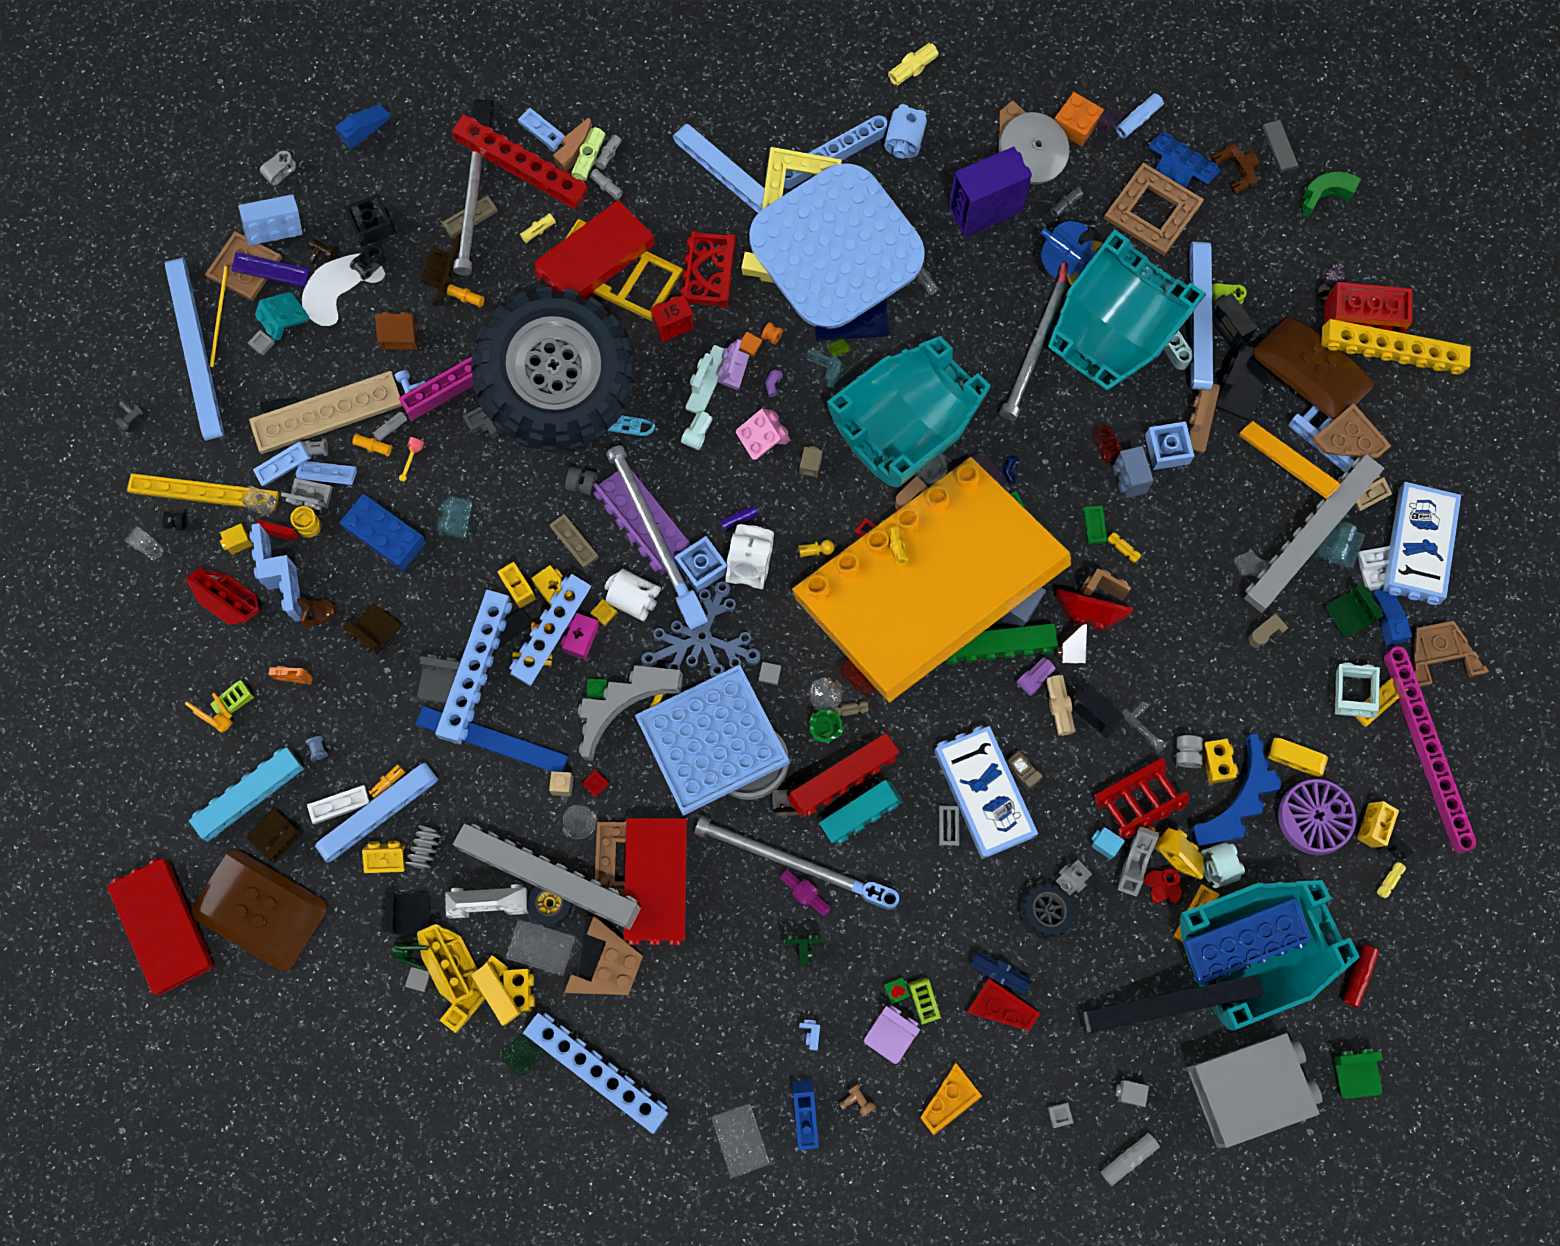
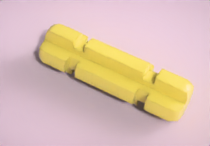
M1397 862L1394 864L1392 871L1389 872L1383 881V886H1380L1377 891L1379 896L1387 898L1390 895V890L1395 887L1401 877L1400 875L1406 870L1402 863Z

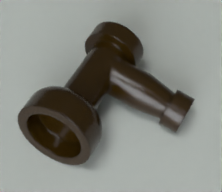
M313 239L310 243L312 252L307 261L314 264V260L320 252L325 254L327 260L333 261L338 255V249L333 246L326 247L320 244L318 240Z

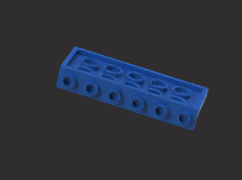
M1293 897L1185 939L1183 943L1195 973L1194 981L1202 985H1208L1213 983L1215 978L1231 976L1235 970H1246L1251 967L1250 964L1266 962L1273 955H1284L1288 953V949L1293 947L1295 949L1304 947L1306 942L1312 939L1298 900Z

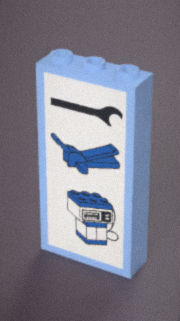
M1403 483L1398 491L1388 555L1389 562L1386 567L1383 591L1389 592V594L1394 596H1406L1411 600L1427 601L1431 605H1440L1447 598L1461 495L1413 483Z
M984 726L973 729L971 734L966 735V733H962L956 736L954 741L948 742V740L937 744L938 747L935 748L934 753L981 859L1035 838L1038 835L990 726L986 728Z

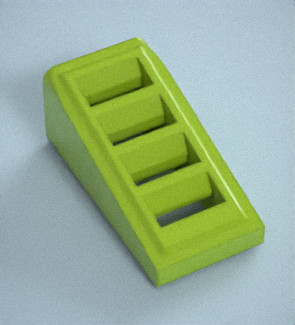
M239 680L218 698L225 709L231 714L252 700L254 696L245 683ZM240 690L243 693L242 697H240V695L238 694V691ZM232 695H235L238 699L236 702L232 699ZM226 699L232 704L230 707L226 704ZM214 700L210 705L217 714L220 713L222 715L223 712Z
M925 977L908 983L921 1024L940 1019L929 979ZM925 985L926 989L919 991L915 990V988ZM928 994V997L918 999V996ZM927 1002L931 1003V1005L925 1006L923 1008H921L920 1006L921 1004ZM933 1009L934 1013L923 1016V1012Z

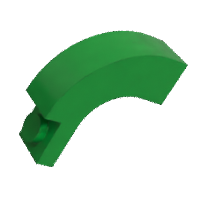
M1330 172L1319 176L1309 185L1302 197L1306 199L1302 205L1305 208L1302 215L1308 218L1317 201L1324 196L1333 195L1349 202L1361 178L1345 172Z

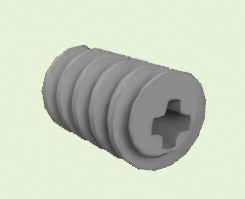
M418 825L422 831H417L416 836L420 839L413 840V843L417 846L411 847L410 850L415 854H409L407 857L412 862H405V864L419 869L431 868L426 862L433 861L429 853H436L432 846L439 845L434 839L441 838V835L434 829Z

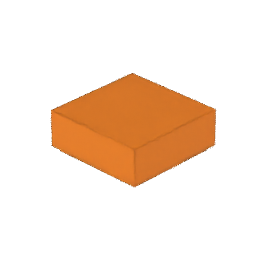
M746 332L741 340L739 350L754 357L763 340Z

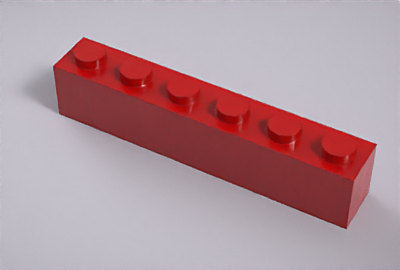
M887 733L792 791L787 799L800 818L804 815L809 817L817 811V807L820 805L826 806L830 804L834 796H842L847 793L849 787L853 784L858 786L865 781V777L869 774L874 776L880 772V767L885 764L887 767L897 760L896 757L899 751Z

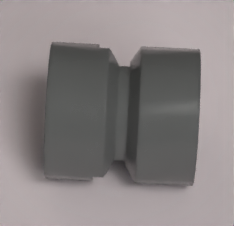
M571 466L567 473L565 489L573 492L580 490L581 494L592 496L594 491L593 484L597 483V472L589 470L583 472L581 468Z

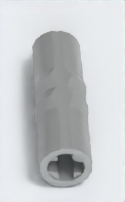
M1147 1133L1100 1171V1173L1113 1186L1160 1148L1153 1136Z

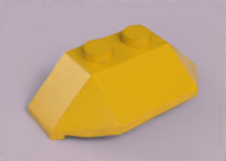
M437 924L417 932L419 945L430 947L429 950H420L439 993L453 1005L471 997L476 984L471 975L478 969L461 936L441 928Z

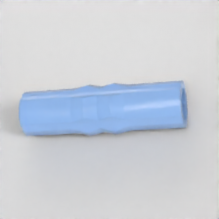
M1156 93L1151 95L1115 127L1117 134L1124 139L1163 106L1162 98Z

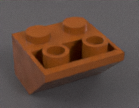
M389 312L375 314L377 340L382 350H418L419 328L413 314L407 312L400 314H391Z

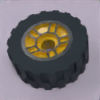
M536 886L529 893L527 907L530 915L538 923L545 926H556L559 923H563L569 917L568 915L572 911L573 903ZM550 899L554 902L552 907L547 906V900Z

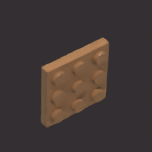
M234 231L205 275L210 280L222 285L224 266H228L225 287L253 301L268 279L233 272L231 269L235 252L280 262L282 256L261 244L248 246L246 237Z

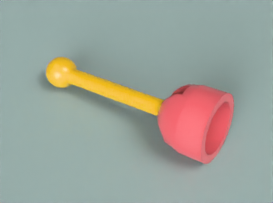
M410 437L408 448L411 452L403 474L399 476V480L402 482L407 479L406 474L414 453L421 451L424 442L417 438Z

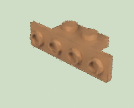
M1212 384L1211 390H1199V395L1195 397L1193 407L1196 408L1195 412L1191 414L1189 421L1192 424L1189 436L1193 451L1204 453L1206 450L1220 386L1217 384Z

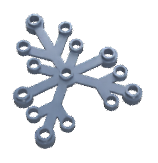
M720 581L715 585L716 595L713 602L710 599L709 590L703 589L699 592V598L703 601L708 611L706 617L708 622L703 624V626L690 630L688 627L683 626L680 621H674L671 624V629L674 633H681L691 638L683 640L665 633L661 628H657L653 633L654 638L657 641H665L673 645L655 653H644L641 658L643 666L655 667L657 660L677 652L674 661L669 664L668 669H671L672 666H677L678 670H680V665L687 648L693 645L695 646L691 655L686 658L687 665L691 668L697 666L698 657L703 647L711 665L710 676L712 678L725 672V668L717 662L710 645L725 650L731 668L736 667L731 664L734 660L738 661V665L741 666V661L735 654L745 657L746 662L750 665L758 664L761 657L757 649L746 650L738 647L748 645L751 642L749 633L743 632L739 638L725 642L712 637L709 631L715 616L726 611H733L736 607L733 599H727L724 604L720 605L722 599L730 594L729 584L725 581ZM725 586L726 589L724 591L719 590V587ZM707 593L708 597L702 598L701 595ZM732 602L734 605L729 608L726 604ZM676 624L681 626L679 630H675L673 627ZM662 632L663 636L657 637L656 633ZM705 634L706 637L705 639H699V635ZM747 636L749 639L744 642L741 638ZM751 653L756 654L754 659L749 657ZM651 656L653 659L651 662H647L645 660L646 657ZM694 658L696 662L694 664H690L688 662L689 659ZM720 668L721 672L716 674L714 673V669Z

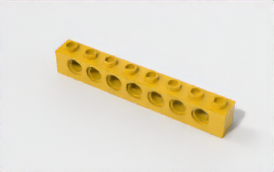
M1330 319L1322 326L1321 345L1329 350L1346 351L1348 354H1362L1365 357H1377L1384 361H1397L1400 364H1413L1416 367L1433 368L1435 371H1448L1452 374H1461L1470 367V346Z

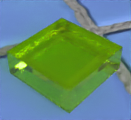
M844 339L826 345L832 357L850 351L849 345Z

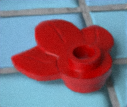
M1166 868L1162 872L1154 870L1145 876L1143 883L1152 887L1150 896L1153 903L1162 902L1167 898L1173 903H1177L1181 898L1180 875L1177 870L1173 868ZM1167 875H1171L1173 877L1172 882L1167 881Z

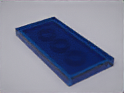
M886 300L881 301L841 327L827 329V327L815 326L816 341L889 336Z

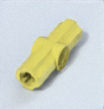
M928 43L917 52L907 54L902 63L888 72L891 82L898 86L910 76L919 75L925 65L938 57L936 47Z

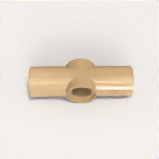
M1063 675L1049 677L1046 679L1050 696L1049 708L1051 715H1054L1058 736L1075 733L1071 714L1072 703L1070 696H1067Z

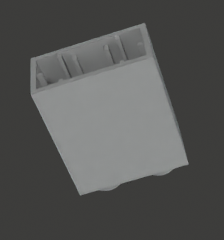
M1287 1033L1276 1035L1186 1067L1217 1148H1227L1320 1114L1316 1104L1322 1103V1095L1317 1083L1313 1079H1305L1300 1064L1306 1062V1056L1302 1045L1297 1039L1290 1040Z

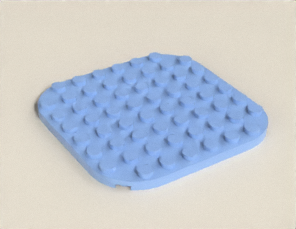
M837 164L823 170L761 210L754 218L750 228V246L753 254L798 315L813 326L827 327V329L841 327L851 322L909 284L919 274L924 261V246L918 233L876 178L866 169L853 164Z

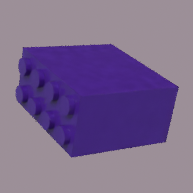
M1014 146L955 172L949 210L964 237L1023 211L1032 173L1030 168L1025 166L1022 154L1017 152Z

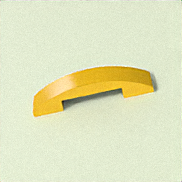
M493 955L486 962L490 963L499 979L502 978L503 971L508 969L507 966ZM475 984L471 997L455 1005L452 1004L440 1019L443 1024L455 1033L461 1029L485 1001V997L477 984Z

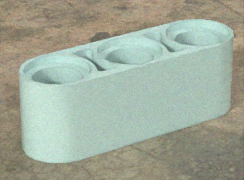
M1178 331L1164 351L1174 367L1183 370L1191 362L1193 353ZM1179 357H1184L1186 361L1181 360Z

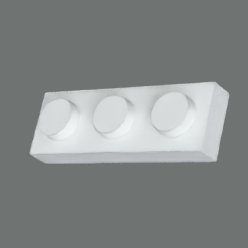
M363 785L307 804L312 823L317 824L363 808L370 803L366 787Z

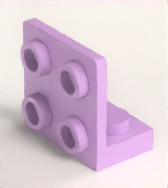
M739 339L731 343L728 348H725L722 354L723 364L717 370V375L719 376L717 382L736 390L740 387L749 354L739 351L741 344Z

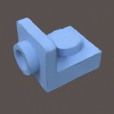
M804 1020V1023H800L799 1028L811 1029V1033H807L806 1045H810L809 1050L818 1051L820 1025H816L814 1020Z

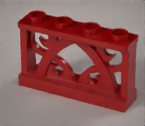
M692 231L691 237L687 239V248L690 249L689 254L686 253L685 264H687V270L683 271L685 287H681V296L684 295L688 303L720 306V308L728 309L736 244L735 234L717 235ZM700 242H705L710 246V250L707 251V248L702 245L703 250L698 251L696 246ZM713 243L726 245L714 248ZM717 255L718 258L723 257L724 260L722 262H718L715 256ZM712 258L714 265L723 269V272L715 273L707 281L700 274L698 268L706 260ZM715 279L721 280L719 284L714 282V285H712V282ZM693 286L698 287L696 292H699L702 290V288H705L704 292L701 295H693L691 293V288ZM711 292L720 297L707 296V294Z

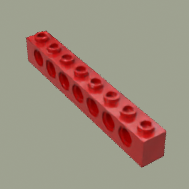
M463 114L452 130V137L456 142L574 210L578 209L587 195L588 186L584 181L573 178L567 171L559 170L551 162H545L537 154L526 151L520 144H514L506 136L499 135L493 132L490 127L479 124L473 117H467ZM487 142H493L492 145H488V144H486V143H487ZM537 168L540 169V171L535 172L533 171V169ZM553 177L555 180L551 181L548 178ZM565 186H569V187H571V189H568V190H567V189H564V187H565Z

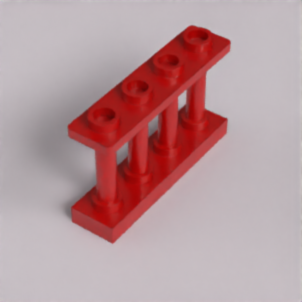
M1163 758L1095 794V804L1098 809L1107 807L1121 826L1118 835L1120 838H1131L1136 834L1139 827L1147 829L1156 820L1165 819L1172 811L1176 809L1181 810L1187 805L1189 794L1184 792L1179 795L1164 775L1167 764ZM1158 779L1172 800L1162 805L1149 787L1148 782ZM1137 788L1142 789L1155 807L1154 810L1147 814L1144 813L1131 795V792ZM1125 798L1138 819L1128 824L1114 804L1115 800Z

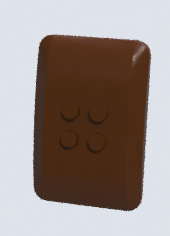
M1288 317L1256 346L1253 355L1260 363L1325 415L1334 420L1352 404L1357 405L1373 388L1374 381L1343 351H1333L1321 345L1322 335L1298 319Z
M235 849L225 855L192 906L191 915L199 923L281 971H288L294 966L328 911V905L320 897L240 850Z

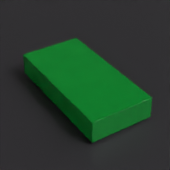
M1103 505L1084 507L1083 514L1087 544L1107 543Z

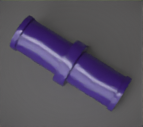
M752 505L740 512L735 511V514L719 521L723 530L726 531L738 524H744L743 522L759 515L755 506Z

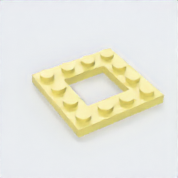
M771 147L762 210L782 197L786 170L817 175L828 167L841 164L842 160Z

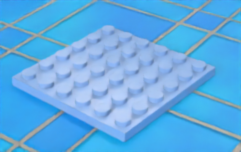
M740 665L635 715L683 815L790 764Z

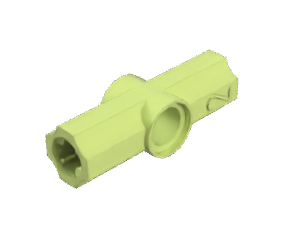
M596 127L590 129L585 143L580 147L579 157L571 173L572 177L582 181L587 180L605 138V132Z

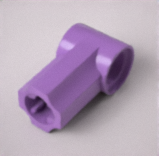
M1043 657L1030 671L1024 673L1016 683L1029 696H1032L1040 688L1042 682L1056 668L1048 659Z

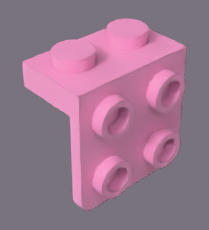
M759 410L736 430V434L752 459L757 460L776 444H787L790 441L787 429L780 424L779 416L773 410Z

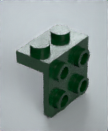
M1363 583L1325 606L1327 613L1344 638L1376 623L1384 616L1382 608L1379 604L1375 603L1371 591Z

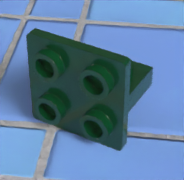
M808 935L807 939H799V936H787V940H783V948L799 947L800 968L808 967V962H812V948L808 947H823L824 939H819V935Z

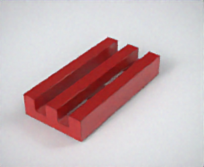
M257 519L256 524L259 523L269 535L291 541L297 540L298 534H296L294 529Z

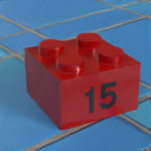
M684 295L680 297L675 296L670 301L663 304L658 303L650 309L652 325L661 343L694 329L693 313Z

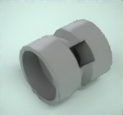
M1191 735L1178 736L1177 749L1180 752L1176 754V765L1186 768L1201 767L1202 755L1199 752L1203 750V738Z

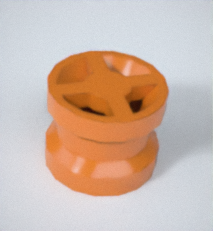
M769 322L764 328L761 338L764 340L768 339L775 345L779 341L783 329L780 327L776 328L773 323Z

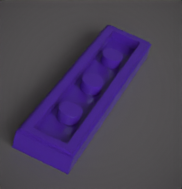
M235 252L231 269L233 272L303 288L306 287L309 269L237 252Z

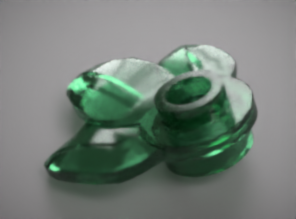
M524 1035L518 1036L514 1040L512 1047L501 1048L502 1061L505 1065L511 1066L514 1074L518 1076L529 1073L532 1064L536 1063L541 1057V1047H531ZM524 1062V1066L519 1068L518 1064Z

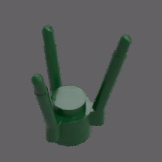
M419 941L395 942L392 946V957L398 958L399 963L408 964L427 971V967L410 961L407 958L411 957L413 950H429L430 947L419 945Z

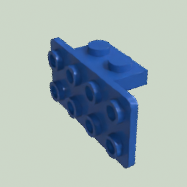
M1160 133L1149 144L1151 149L1162 155L1155 170L1184 188H1187L1193 176L1209 184L1221 171L1216 163L1206 160L1200 153L1192 151L1186 144L1176 141L1168 133Z

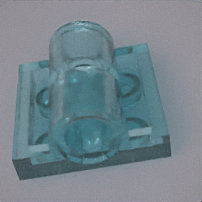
M1340 522L1319 545L1315 556L1351 570L1355 564L1365 534L1357 532V528L1350 523Z

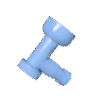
M408 370L395 374V379L402 384L405 394L426 383L422 381L421 383L410 385Z

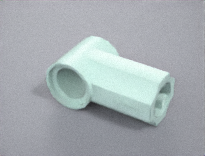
M698 411L691 426L685 430L681 443L699 450L704 442L705 433L712 422V417L706 412Z

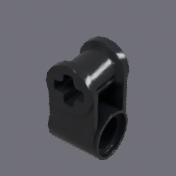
M370 245L351 261L350 268L356 270L362 280H366L385 263V256L378 245ZM379 254L377 257L372 258L373 255Z

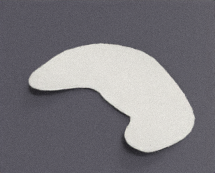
M360 254L348 255L325 263L309 279L303 291L302 307L312 321L321 326H330L337 322L336 301L338 296L354 287L360 281H364L356 270L350 268L351 261ZM382 266L365 281L370 283L381 281L385 276Z

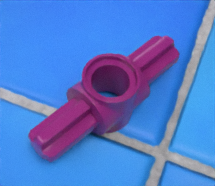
M788 870L781 875L780 879L793 890L792 896L803 906H812L822 916L829 912L830 906L817 896L818 890L807 880L800 881Z

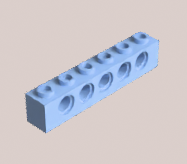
M573 574L569 578H564L560 585L562 587L561 592L554 594L550 601L553 604L550 610L545 609L540 617L542 623L539 627L535 625L530 633L531 641L529 644L524 643L519 651L522 653L519 660L514 659L509 668L512 670L510 675L528 686L532 685L591 588V585ZM572 592L575 599L567 601L564 598V594ZM561 608L564 610L565 615L558 618L554 615V610ZM547 624L553 625L555 628L554 633H545L544 626ZM536 641H542L545 648L537 651L533 644ZM531 657L535 664L532 667H526L523 660Z

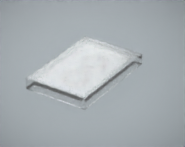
M518 920L506 959L564 976L576 937Z
M751 1104L711 1117L731 1178L770 1164Z

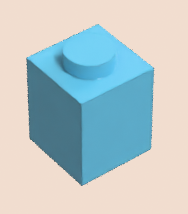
M1104 827L1101 831L1097 830L1091 838L1094 841L1091 847L1111 860L1115 857L1125 840Z

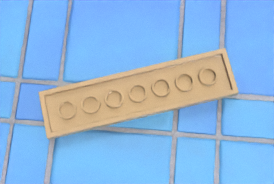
M389 371L249 419L259 452L264 454L401 407L402 404L399 400L400 394L394 376Z

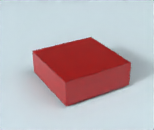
M594 770L585 779L582 786L597 798L610 783Z

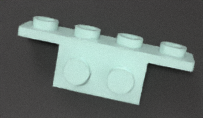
M714 345L710 354L706 353L704 358L699 360L697 374H693L690 380L692 394L687 402L686 410L696 414L698 411H705L719 377L717 370L723 364L722 354L725 350L724 348Z

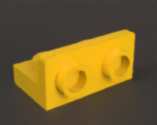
M397 840L380 844L379 841H372L366 844L362 850L364 873L404 872V849L406 844L400 843Z

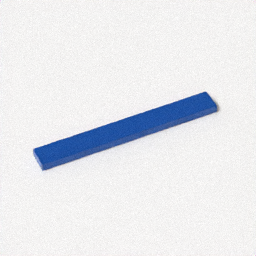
M423 706L416 725L436 732L442 713ZM455 718L452 721V725H458L461 719ZM470 722L466 728L468 729L467 737L465 740H462L463 742L550 772H563L569 758L566 755Z

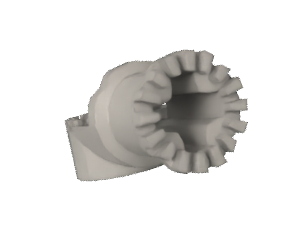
M326 439L317 442L303 441L310 457L319 454L328 455Z

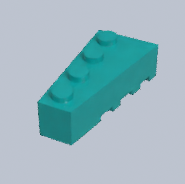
M884 780L819 824L831 843L841 844L849 839L848 835L853 832L855 834L859 833L865 828V825L870 822H876L882 817L881 815L893 811L904 801L892 782Z

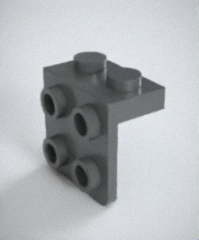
M435 655L421 656L419 664L422 666L423 671L417 694L418 698L446 703L460 663L454 658L443 660Z

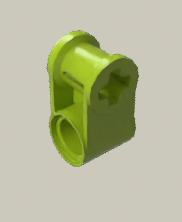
M1213 284L1212 306H1215L1217 298L1222 295L1227 296L1230 293H1233L1242 305L1247 291L1242 285Z

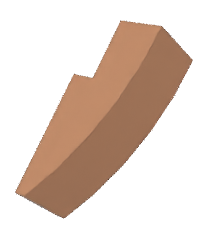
M589 118L562 139L563 147L553 154L555 165L561 171L569 170L577 161L580 147L585 143L588 133L592 128Z

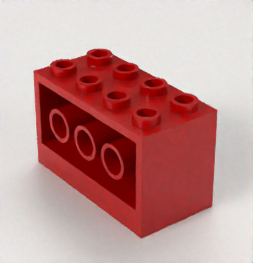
M1337 282L1325 301L1324 324L1330 319L1405 333L1412 324V289Z

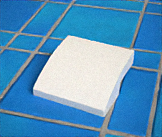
M1390 546L1359 551L1357 553L1365 587L1369 588L1370 591L1383 589Z

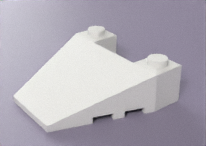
M522 884L511 885V888L473 891H463V888H452L451 892H446V917L449 919L468 918L469 912L504 910L509 915L529 914L527 907L529 892Z

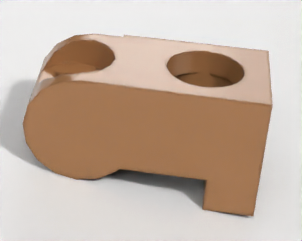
M916 476L896 496V509H901L929 487Z

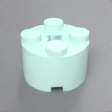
M1222 843L1200 852L1203 855L1204 876L1208 882L1215 884L1212 886L1214 888L1239 881L1241 875L1245 874L1243 864L1239 863L1237 849L1234 844Z

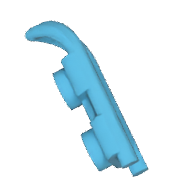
M621 415L617 423H614L607 431L646 436L654 431L655 424L643 418ZM642 423L651 425L648 431L640 432ZM622 426H628L629 430H623Z

